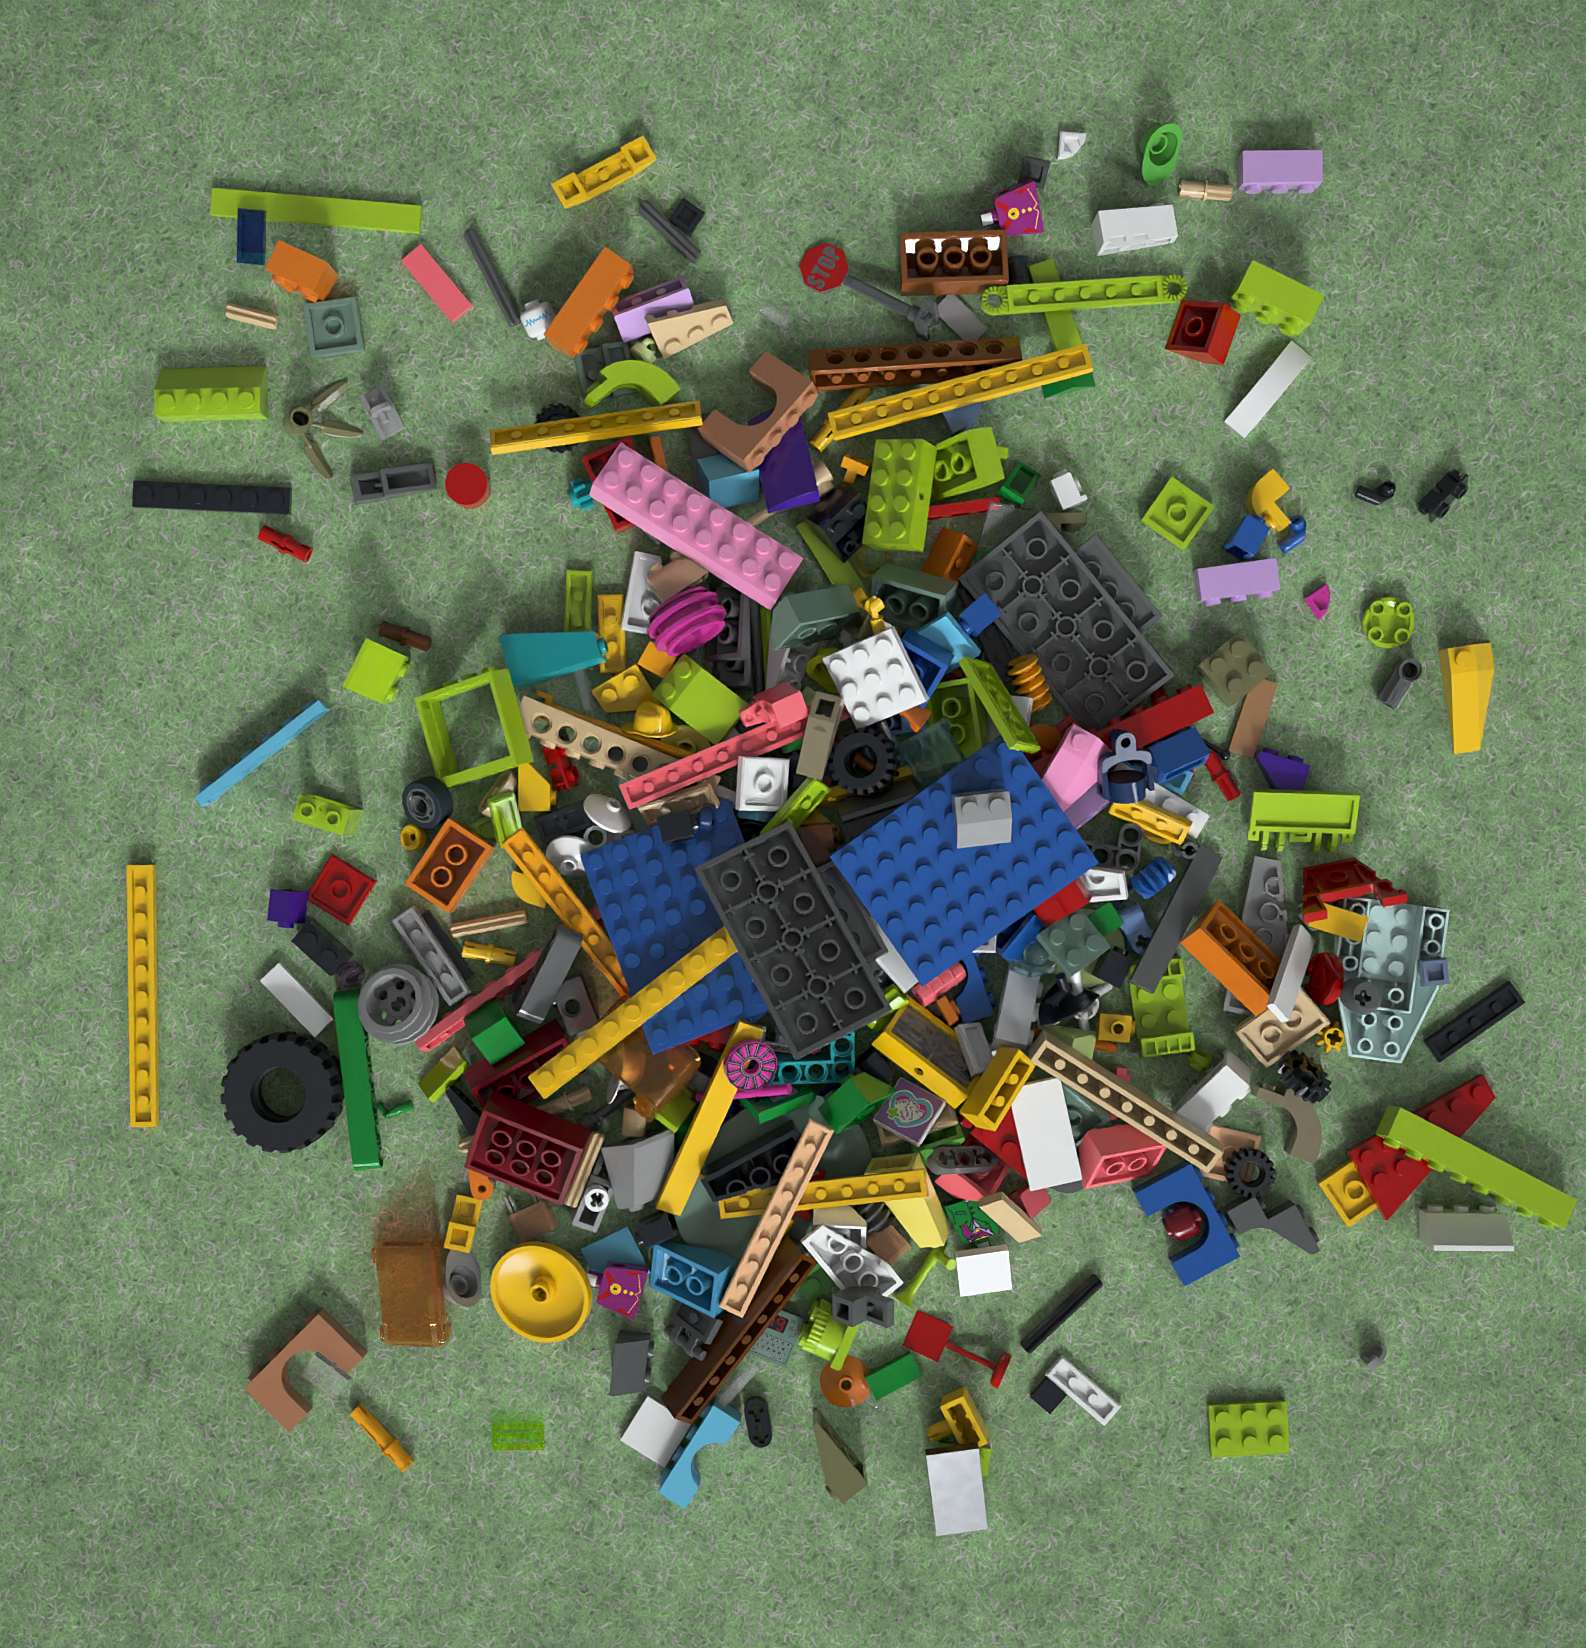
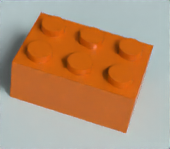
M448 818L405 882V885L447 913H452L497 846L455 818Z

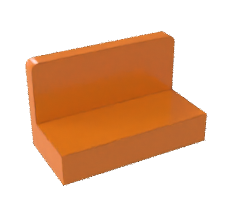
M942 528L920 572L957 581L959 586L961 581L958 578L966 572L979 544L962 533Z

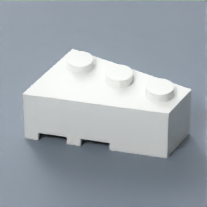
M1164 203L1153 204L1149 207L1098 211L1091 224L1096 256L1174 243L1178 237L1173 205H1164Z
M1010 965L1001 993L997 1021L994 1023L993 1028L994 1036L990 1046L993 1057L1000 1046L1020 1049L1022 1052H1024L1026 1046H1031L1034 1031L1030 1030L1031 1022H1036L1039 1007L1035 1006L1036 998L1041 997L1043 983L1039 982L1040 972Z

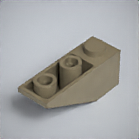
M816 691L807 721L796 770L797 774L818 780L823 779L845 705L841 697Z

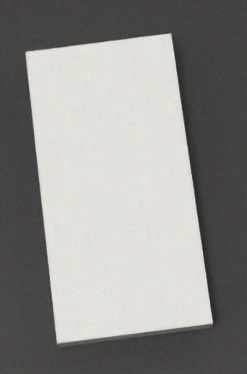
M1049 1077L1025 1083L1012 1103L1011 1108L1030 1191L1083 1180L1061 1080L1056 1077Z

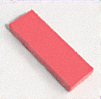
M421 244L401 260L452 323L472 307L471 303Z

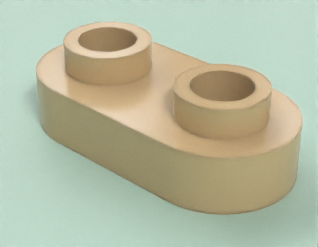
M510 769L505 770L481 800L478 811L487 818H490L491 814L487 799L509 791L515 793L518 789V775Z

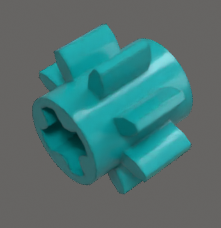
M579 477L570 481L572 488L566 491L573 507L581 506L583 511L595 507L592 501L595 499L589 496L592 488L591 480L584 482L583 478Z

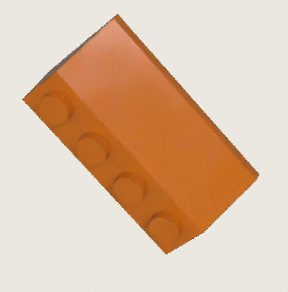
M607 247L603 248L545 331L544 336L552 348L572 359L576 354L580 355L585 350L588 344L587 338L592 332L595 333L599 330L603 323L602 317L606 311H611L615 307L619 299L617 296L622 288L627 289L633 281L634 275L632 274L634 271L630 263Z
M1218 899L1189 928L1180 943L1226 989L1239 999L1246 1008L1257 1016L1268 1009L1266 1004L1281 959Z

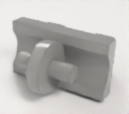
M383 384L373 391L359 396L382 440L406 428Z

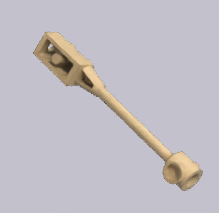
M811 460L819 497L822 499L835 488L832 484L834 479L822 461L819 460L814 464ZM766 506L745 521L755 527L777 511L768 513ZM674 551L669 556L672 561L665 566L661 562L652 566L648 570L651 576L646 579L661 603H664L675 594L689 590L708 578V571L679 552Z

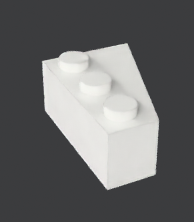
M1228 1048L1222 1052L1224 1059L1216 1067L1213 1068L1211 1066L1210 1069H1207L1205 1072L1208 1074L1197 1085L1193 1084L1172 1108L1173 1112L1206 1133L1213 1126V1121L1218 1116H1225L1231 1109V1104L1237 1098L1239 1100L1243 1099L1250 1091V1068Z

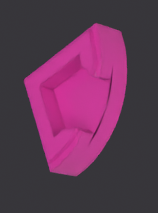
M1327 583L1303 598L1317 620H1320L1326 614L1329 607L1330 590Z

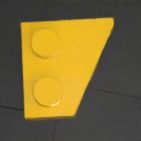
M637 662L593 687L591 690L605 713L634 711L638 709L641 703L646 701L663 705L651 695L654 689Z

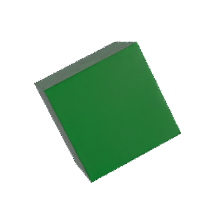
M497 998L463 1019L471 1039L491 1066L525 1044L517 1025Z

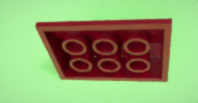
M493 1091L482 1111L464 1167L562 1206L592 1130Z

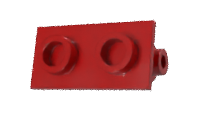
M555 746V749L542 747L547 765L554 763L557 765V768L549 770L554 788L557 787L558 792H561L568 788L579 786L577 782L579 780V772L572 765L570 757L564 754L565 749Z

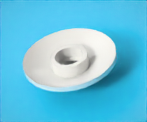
M591 794L584 800L583 806L586 814L599 827L613 833H624L631 827V818L618 800L602 794Z
M570 835L560 836L548 844L546 857L560 874L569 877L586 876V872L579 855L595 848L582 838Z

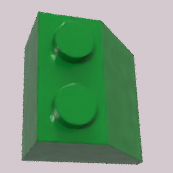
M865 1072L853 1076L851 1073L839 1082L841 1087L838 1090L834 1089L823 1097L825 1102L818 1110L828 1124L834 1128V1132L838 1134L864 1122L897 1091L894 1087Z

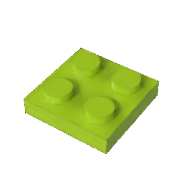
M1170 477L1140 521L1183 551L1215 506L1174 477Z

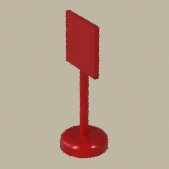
M917 1310L902 1346L936 1362L939 1361L944 1347L994 1370L990 1378V1384L998 1389L1012 1357L1011 1354L1007 1352L1001 1353L997 1364L967 1351L947 1341L953 1329L952 1325Z

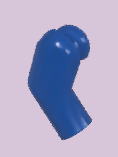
M1295 515L1290 519L1288 537L1277 544L1283 554L1288 553L1305 540L1306 521L1300 515Z

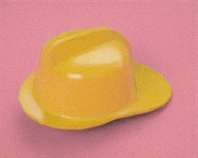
M649 701L639 705L634 721L626 723L621 727L623 732L654 738L670 736L676 733L678 729L677 725L672 722L667 707Z

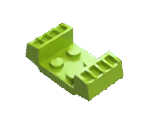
M1174 953L1154 993L1150 994L1128 981L1140 1059L1195 1050L1194 1034L1189 1030L1182 984V977H1185L1182 958L1178 953ZM1134 959V962L1128 972V980L1134 968L1136 967L1139 959Z

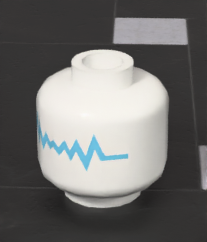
M536 299L524 305L526 311L521 313L520 320L530 338H537L539 341L545 338L544 333L556 317V314L549 302L540 303Z

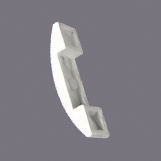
M1291 340L1224 422L1245 438L1311 359V356Z

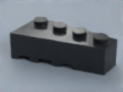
M790 1120L703 1167L700 1171V1181L711 1200L717 1202L747 1194V1191L758 1188L762 1190L777 1184L801 1134L793 1120ZM818 1165L812 1176L820 1174Z

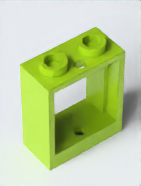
M299 794L291 819L342 836L356 835L363 809L315 794Z

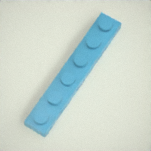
M321 700L308 702L302 708L303 713L296 718L292 716L281 724L283 728L276 734L271 732L260 741L262 743L261 746L256 750L251 748L240 756L242 761L235 766L231 764L219 773L221 777L214 783L209 781L199 789L201 793L194 798L201 806L210 805L330 710L328 705Z

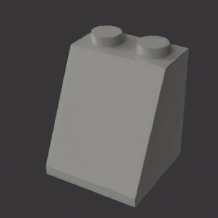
M672 1130L647 1131L644 1137L629 1136L601 1148L618 1209L629 1208L630 1212L645 1208L644 1203L646 1202L655 1203L674 1163V1132Z

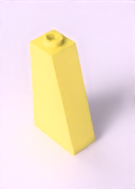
M919 1153L878 1157L871 1159L864 1175L922 1169L925 1166ZM926 1170L929 1190L928 1197L884 1202L920 1248H936L944 1246L951 1228Z

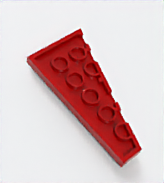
M1480 1074L1412 1113L1461 1138L1496 1097L1484 1075ZM1374 1134L1346 1150L1355 1165L1382 1218L1388 1221L1433 1169L1427 1166L1428 1161L1421 1159V1161L1415 1160L1405 1155L1407 1150L1401 1147L1399 1149L1392 1148L1383 1143L1384 1138Z

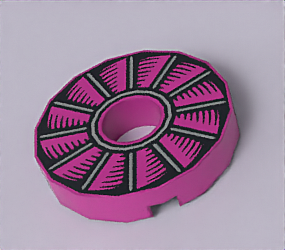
M755 1038L743 1039L734 1044L723 1061L724 1073L730 1084L744 1091L758 1090L766 1086L777 1070V1057L771 1046ZM754 1059L757 1061L754 1068L744 1069V1065L748 1060Z

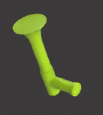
M944 1244V1246L932 1248L907 1288L899 1294L892 1295L904 1305L914 1310V1296L936 1263L939 1261L948 1270H953L956 1267V1261L944 1253L948 1245Z

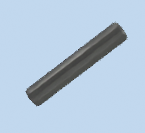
M645 200L639 206V213L691 263L696 262L700 258L701 250L648 200Z

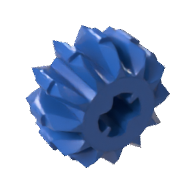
M1159 856L1138 871L1131 878L1130 883L1133 885L1134 890L1143 898H1150L1172 881L1176 871L1169 861L1163 856Z

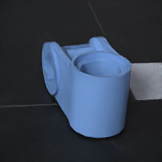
M1135 902L1117 911L1125 923L1119 929L1129 949L1134 953L1142 954L1152 934L1140 906ZM1137 936L1146 938V942L1143 943L1144 948L1135 945L1138 941Z

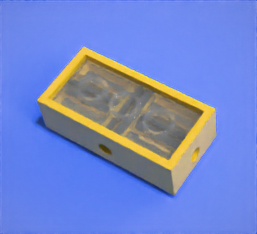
M910 996L907 1004L890 1015L887 1024L880 1030L871 1044L953 1108H957L969 1097L982 1076L971 1077L955 1031Z

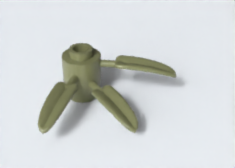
M340 381L319 394L311 401L312 407L310 409L303 406L292 407L282 420L283 428L289 435L294 437L302 436L306 443L303 447L306 455L320 474L327 479H332V470L317 443L310 441L306 432L313 426L321 428L320 432L322 434L334 437L359 438L363 435L362 430L346 424L329 420H322L321 423L313 422L312 413L314 411L321 413L328 408L347 388L348 384L346 381ZM293 419L298 420L300 422V426L297 425L293 421Z

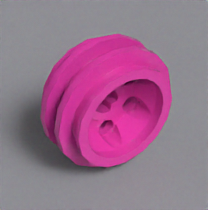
M705 587L691 588L675 594L658 606L648 618L650 625L647 629L650 638L656 639L654 643L656 649L666 652L668 656L672 657L682 655L702 646L721 632L725 626L723 618L726 615V610L723 605H717L719 599L716 592H707Z

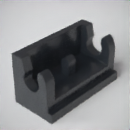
M584 800L534 818L542 844L552 841L557 837L566 836L593 826V821L584 810Z

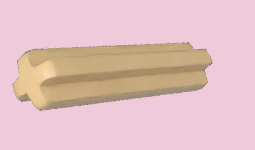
M526 910L453 923L450 925V930L453 937H460L528 923V916Z
M591 1132L564 1199V1203L570 1207H577L605 1136L599 1132Z

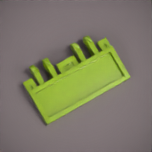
M1252 789L1246 839L1259 841V849L1265 851L1268 847L1269 832H1276L1275 849L1276 851H1283L1286 832H1289V842H1311L1312 852H1319L1322 833H1328V853H1336L1339 834H1341V843L1353 844L1360 794L1358 792Z

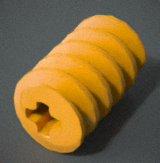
M1035 654L1020 656L1007 664L1009 666L1013 665V668L1008 671V675L1017 676V678L1011 681V684L1021 686L1015 690V694H1024V697H1031L1033 699L1031 713L1048 707L1052 700V694L1047 692L1049 686L1047 683H1044L1045 676L1040 673L1041 665L1036 663L1038 657Z

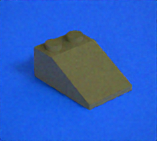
M815 1408L813 1410V1428L827 1484L825 1488L834 1500L838 1498L844 1504L868 1484L866 1467L818 1408Z

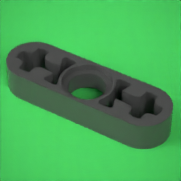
M985 1145L938 1147L927 1157L928 1168L937 1175L986 1173L998 1162V1156ZM957 1155L965 1157L967 1165L961 1164Z

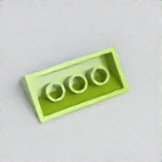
M267 366L161 369L154 388L155 417L163 422L268 419Z

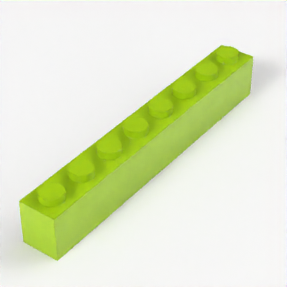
M1388 1105L1376 1131V1135L1384 1138V1144L1395 1149L1401 1147L1407 1150L1405 1155L1421 1161V1159L1428 1161V1167L1442 1173L1444 1170L1451 1173V1179L1462 1184L1466 1182L1472 1184V1190L1486 1196L1488 1193L1495 1196V1202L1506 1207L1510 1205L1516 1207V1213L1527 1218L1533 1216L1539 1219L1537 1223L1545 1228L1553 1230L1555 1226L1565 1229L1577 1199L1401 1107Z

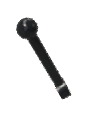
M1189 726L1184 727L1186 730L1191 729ZM1202 738L1205 745L1220 754L1223 760L1230 758L1231 754L1228 750H1222Z

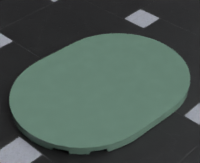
M815 1093L816 1099L813 1103L761 1124L745 1107L722 1123L703 1167L790 1120H793L800 1134H802L810 1117L829 1125L818 1110L825 1102L824 1096ZM761 1098L756 1099V1104L764 1102ZM858 1124L838 1134L833 1132L818 1163L819 1168L826 1170L824 1179L858 1176L865 1173L872 1156L867 1138L861 1126ZM699 1173L681 1215L674 1214L677 1227L688 1246L715 1249L736 1259L737 1268L762 1215L721 1219L718 1201L713 1202L700 1181ZM812 1209L808 1221L792 1216L796 1223L793 1224L786 1235L800 1241L812 1232L814 1209Z

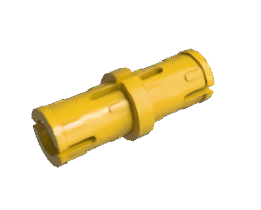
M468 941L464 943L465 946L462 952V957L485 961V964L488 965L491 963L506 966L515 965L517 951L494 947V944L490 943L489 945Z

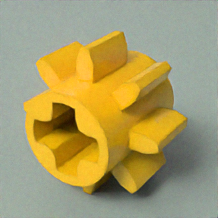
M1333 1020L1331 1026L1328 1024L1317 1032L1319 1039L1315 1041V1044H1324L1323 1051L1329 1052L1331 1047L1338 1052L1341 1051L1339 1046L1345 1043L1343 1028L1338 1029L1339 1022ZM1327 1034H1335V1040L1327 1038Z

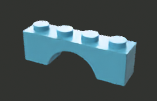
M715 1397L712 1404L708 1403L699 1415L702 1419L698 1426L693 1424L685 1437L688 1441L684 1448L679 1446L672 1457V1460L675 1461L670 1469L666 1467L658 1479L661 1483L658 1493L684 1509L696 1493L701 1481V1477L694 1466L693 1457L695 1453L707 1444H727L741 1421L742 1413Z

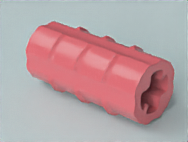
M957 962L923 987L920 983H917L911 988V991L917 1002L926 1007L944 993L947 994V991L966 979L967 975L962 965Z

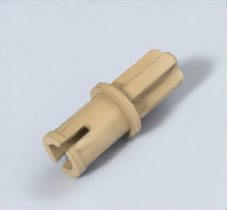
M1181 179L1178 197L1199 198L1203 202L1206 199L1229 201L1232 197L1233 188L1231 185L1208 183V180L1196 182Z

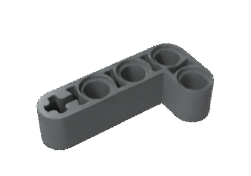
M1128 823L1117 833L1115 846L1089 841L1084 842L1092 854L1099 851L1106 857L1105 863H1098L1095 866L1123 870L1126 876L1131 874L1139 864L1143 831L1137 824ZM1125 831L1133 832L1136 836V841L1133 843L1127 842L1123 837V833ZM1121 856L1128 857L1132 862L1131 868H1123L1119 863V858Z
M560 924L555 925L526 984L520 982L514 990L511 1002L515 1015L538 1024L543 1022L580 949L583 933Z

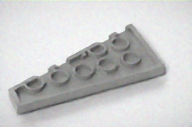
M1252 856L1240 920L1282 960L1290 936L1286 921L1288 919L1284 904L1281 861ZM1225 988L1221 1006L1222 1010L1249 1016L1253 1014Z

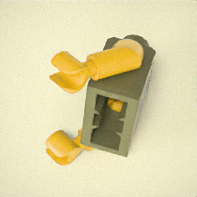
M857 587L851 591L860 609V613L845 627V631L857 639L863 640L894 626L885 621L882 615L878 614L879 611L885 608L880 598L874 595L865 602L863 607L861 602L867 599L863 589ZM894 626L900 639H902L903 630Z

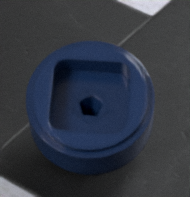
M704 803L703 807L698 811L697 819L701 823V829L712 830L714 828L716 819V806L714 803Z

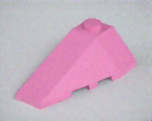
M1075 724L1067 728L1040 777L1063 812L1097 782V761L1102 755L1112 752L1098 737Z

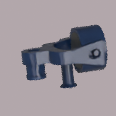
M1113 728L1108 734V740L1112 744V752L1102 755L1097 761V794L1105 800L1118 804L1142 801L1146 798V788L1149 791L1155 790L1154 776L1157 775L1158 770L1152 765L1151 754L1143 748H1136V740L1133 734L1127 730L1120 728L1115 730ZM1123 761H1128L1130 765H1136L1142 770V772L1137 770H1118L1107 774L1111 766Z

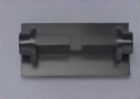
M1457 470L1447 472L1436 484V488L1442 493L1438 494L1431 489L1419 502L1418 511L1423 515L1428 512L1431 523L1437 517L1439 519L1443 518L1449 511L1455 498L1459 500L1466 494L1469 488L1467 474L1461 479L1462 475Z

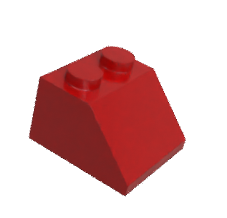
M1182 300L1165 350L1205 364L1224 365L1241 315L1224 302Z

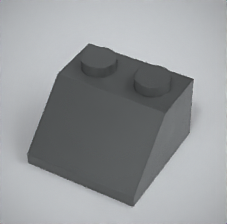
M619 1331L615 1343L609 1396L643 1392L645 1383L650 1384L652 1368L647 1367L648 1357L653 1358L655 1342L650 1341V1333Z

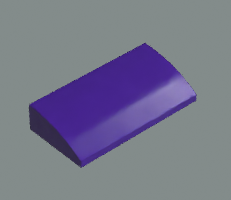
M775 408L747 421L748 426L757 425L765 421ZM800 416L798 422L793 427H790L782 436L780 443L773 447L764 457L763 462L757 466L768 513L820 502L819 490Z

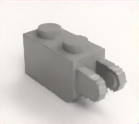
M601 1152L598 1153L577 1207H572L569 1213L572 1225L595 1233L598 1230L606 1208L597 1212L588 1209L585 1204L584 1193L588 1187L596 1184L606 1189L609 1201L613 1193L608 1171L607 1173L600 1171L604 1163L603 1153ZM593 1193L591 1195L592 1203L595 1200L597 1203L602 1201L601 1193H598V1195Z

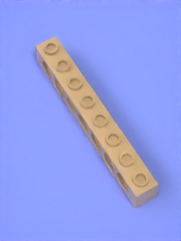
M523 696L519 709L528 739L534 736L541 739L540 744L545 747L555 749V746L565 749L564 754L578 760L580 756L590 759L589 764L596 768L604 770V767L607 766L615 770L614 775L628 780L629 776L637 778L678 761L676 758L529 697ZM540 717L546 718L549 721L548 729L538 731L534 727L536 719ZM562 728H570L574 732V737L570 741H563L559 738V731ZM587 738H594L597 740L599 747L597 750L590 752L584 748L583 742ZM612 748H618L622 751L623 758L618 762H613L608 757V751ZM636 758H643L647 762V769L645 771L638 772L633 768L632 763ZM712 775L695 783L699 785L709 782L715 792L721 777Z

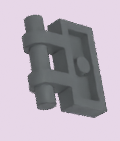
M678 1301L670 1315L676 1321L674 1327L671 1324L667 1325L664 1333L669 1336V1340L672 1343L681 1345L685 1349V1353L690 1357H696L702 1361L707 1353L701 1348V1343L704 1342L711 1345L723 1321L717 1316L713 1318ZM686 1329L692 1333L690 1339L686 1337Z

